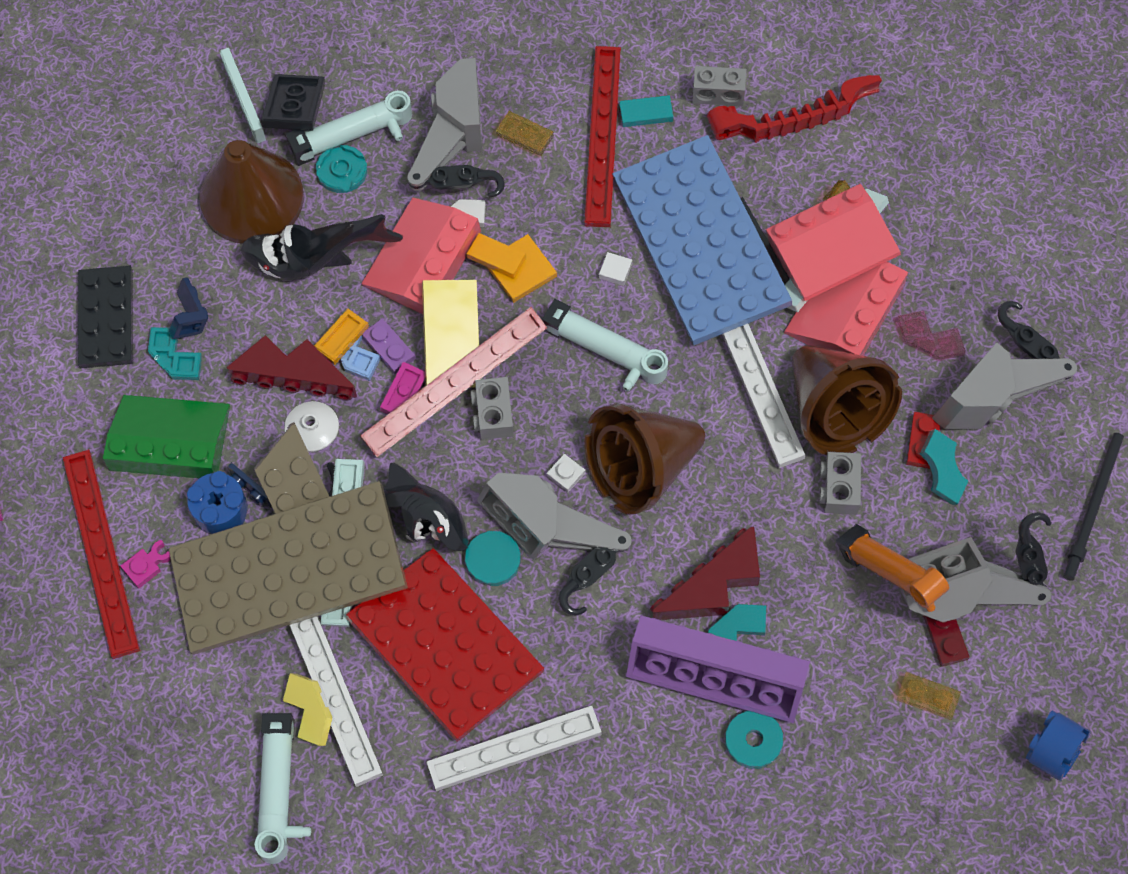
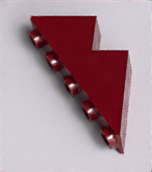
M265 335L226 367L231 378L230 380L238 385H245L247 382L255 383L265 389H271L275 386L282 387L286 391L293 393L303 390L310 391L315 396L336 395L342 400H351L357 397L355 386L308 339L286 356Z
M742 528L733 537L734 541L729 546L723 545L715 551L712 556L713 559L709 563L698 565L693 570V576L689 580L678 582L672 588V594L665 600L662 598L657 600L650 608L653 618L669 620L726 615L729 611L727 588L759 585L760 571L755 528Z

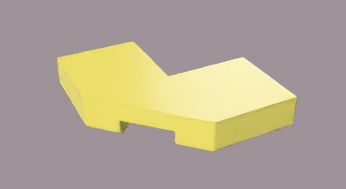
M290 673L283 701L304 709L298 738L319 746H326L333 717L329 708L325 707L320 694L322 691L319 683L302 675Z

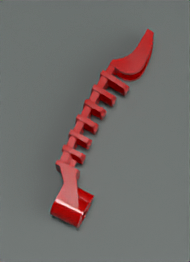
M879 75L849 79L842 84L839 101L830 89L824 95V101L827 106H825L820 97L815 100L813 111L809 104H805L802 107L800 115L795 107L791 108L788 118L784 117L782 111H777L774 116L775 121H771L768 113L761 117V123L757 124L753 114H739L735 106L715 107L707 113V119L717 140L742 135L753 139L757 143L762 139L768 138L770 140L779 135L783 137L788 133H798L803 129H812L816 125H825L829 121L841 119L842 116L850 114V110L857 100L880 92L879 85L882 79Z

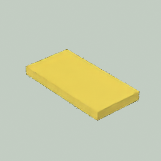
M477 280L422 281L426 386L479 346ZM474 383L469 388H476V384Z

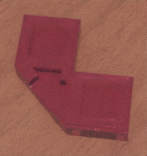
M924 310L898 316L897 322L905 344L928 353L930 357L937 361L965 355L966 350L958 328L931 333Z

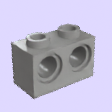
M695 66L692 104L743 107L746 69Z
M508 377L475 380L476 390H471L472 407L478 406V415H473L474 429L475 431H480L481 440L514 437ZM487 394L497 395L496 398L491 400L484 398ZM491 418H496L499 420V422L494 425L487 423V421Z
M828 452L826 460L820 463V478H825V487H820L819 503L824 504V513L858 515L861 506V454ZM841 467L847 473L838 474L834 471V468ZM842 493L846 499L838 500L833 494Z

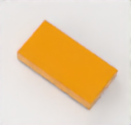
M478 233L467 252V258L511 278H515L526 259V253Z
M347 308L314 346L333 365H336L368 329L369 324Z

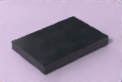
M275 74L261 120L262 128L314 130L325 87V77Z

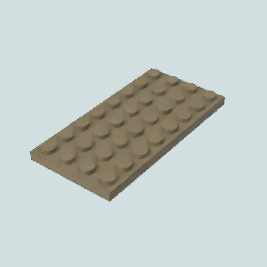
M380 481L169 548L190 653L193 655L408 588L383 486Z

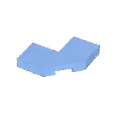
M361 335L340 360L345 372L370 381L381 357L378 354L358 347L362 340Z

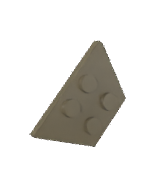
M293 422L287 427L286 432L278 442L276 441L269 449V453L265 458H262L254 468L275 514L329 497L303 439Z

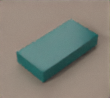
M670 95L619 101L623 127L673 122Z

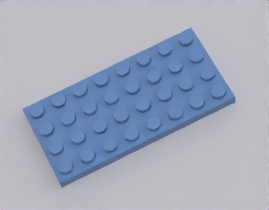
M708 135L613 173L616 185L693 346L792 306V299Z

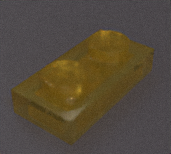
M508 111L496 129L497 136L539 156H542L554 137V131L511 111Z
M906 672L896 700L952 720L961 691Z

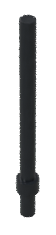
M1113 433L1075 544L1071 545L1067 555L1069 561L1063 575L1066 580L1074 581L1080 563L1084 562L1087 553L1085 547L1124 436L1120 433Z

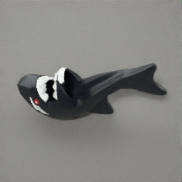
M379 214L362 220L332 224L314 230L297 224L285 226L280 235L261 234L248 238L243 243L240 251L244 258L260 272L279 280L295 281L307 278L323 267L352 264V260L342 250L353 242L364 240L400 242L403 236L387 229L384 226L385 215Z
M328 462L327 468L332 479V488L328 494L331 497L333 493L335 464ZM390 463L388 482L383 490L388 508L402 507V515L408 532L405 535L407 539L417 542L425 539L431 530L433 531L431 536L435 540L441 541L447 548L454 551L466 550L468 548L466 526L462 514L455 503L442 492L420 484L403 467L396 463Z

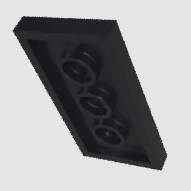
M131 265L78 270L79 368L133 364V269Z

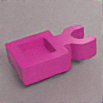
M162 540L153 544L150 553L147 554L144 549H141L121 565L123 571L138 588H141L161 572L157 566L159 563H166L171 560L169 551L164 555L159 554V550L165 546Z

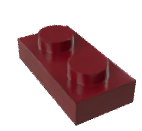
M923 615L941 667L963 662L970 658L956 619L941 622Z

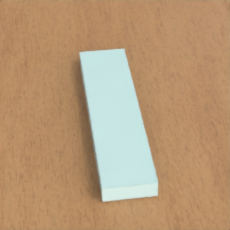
M230 49L220 50L223 65L256 143L266 141L262 125Z

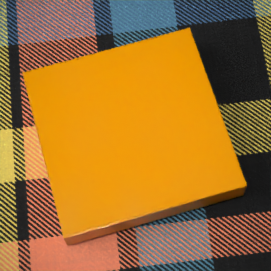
M528 234L509 245L526 253V259L515 278L487 267L513 303L557 277L556 270Z

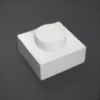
M566 454L547 472V477L567 493L585 475V469Z

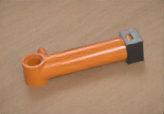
M855 524L835 540L846 562L856 568L862 565L910 593L913 599L920 606L926 608L928 612L935 610L934 602L950 588L948 582L938 570L933 567L926 570L871 538L867 529L858 524Z

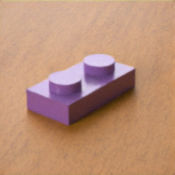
M383 318L362 334V338L376 354L380 355L382 361L394 374L398 373L403 362L410 364L416 359L415 354Z

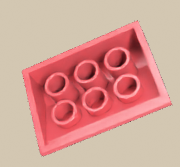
M861 183L766 229L772 249L805 301L901 255L877 207Z
M412 198L393 232L401 234L403 239L400 242L385 243L364 278L362 286L423 314L422 281L453 280L467 257L468 250L478 233H481L478 218L454 207Z
M885 262L809 299L799 312L795 313L784 333L809 346L864 356L902 291L908 272L889 262Z

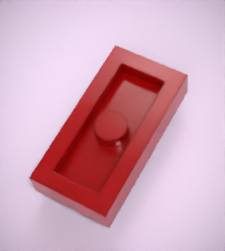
M920 412L913 413L906 465L931 469L928 462L920 455V452L930 431L934 429L940 430V425L932 419L934 415Z

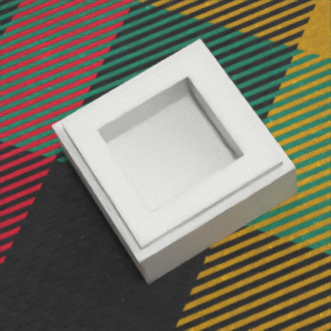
M607 252L599 273V279L624 286L632 266V259Z

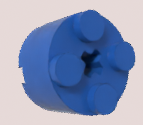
M217 471L201 477L189 488L187 492L188 508L197 526L202 531L214 534L243 525L248 510V503L240 484L233 477L225 472Z
M1052 710L1043 724L1045 727L1041 735L1037 733L1031 741L1026 759L1029 760L1030 764L1061 782L1081 753L1080 749L1082 746L1080 745L1082 742L1086 743L1091 731L1060 712L1056 713Z

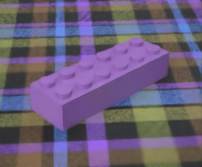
M641 615L632 640L626 677L794 723L810 661Z

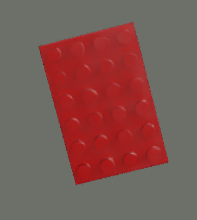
M432 548L404 570L408 588L362 602L346 614V619L452 738L458 742L544 672V667L442 556Z

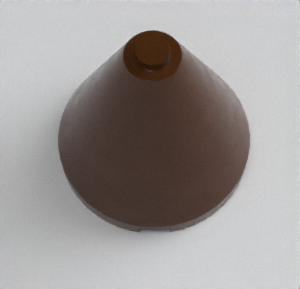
M234 140L227 144L205 176L201 185L199 200L203 216L209 227L222 238L243 244L248 238L255 235H280L285 226L293 225L303 207L304 190L297 170L285 158L246 141Z
M809 345L797 349L792 357L802 433L807 442L823 455H827L828 452L854 453L857 451L856 445L866 439L872 443L893 421L902 400V388L898 385V378L900 377L886 362L873 357Z
M615 403L601 407L591 415L588 423L592 424L591 433L585 435L584 448L591 477L604 498L610 496L617 503V505H614L616 510L634 515L651 509L704 445L705 432L698 423Z

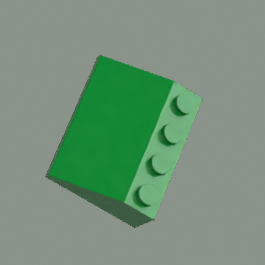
M123 395L107 434L103 460L109 471L198 479L207 474L217 472L220 467L230 404Z

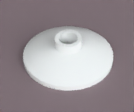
M316 401L305 402L296 406L288 414L285 421V432L291 423H295L308 452L319 451L329 446L336 438L339 430V422L334 410L328 405ZM308 420H315L312 426L306 425Z

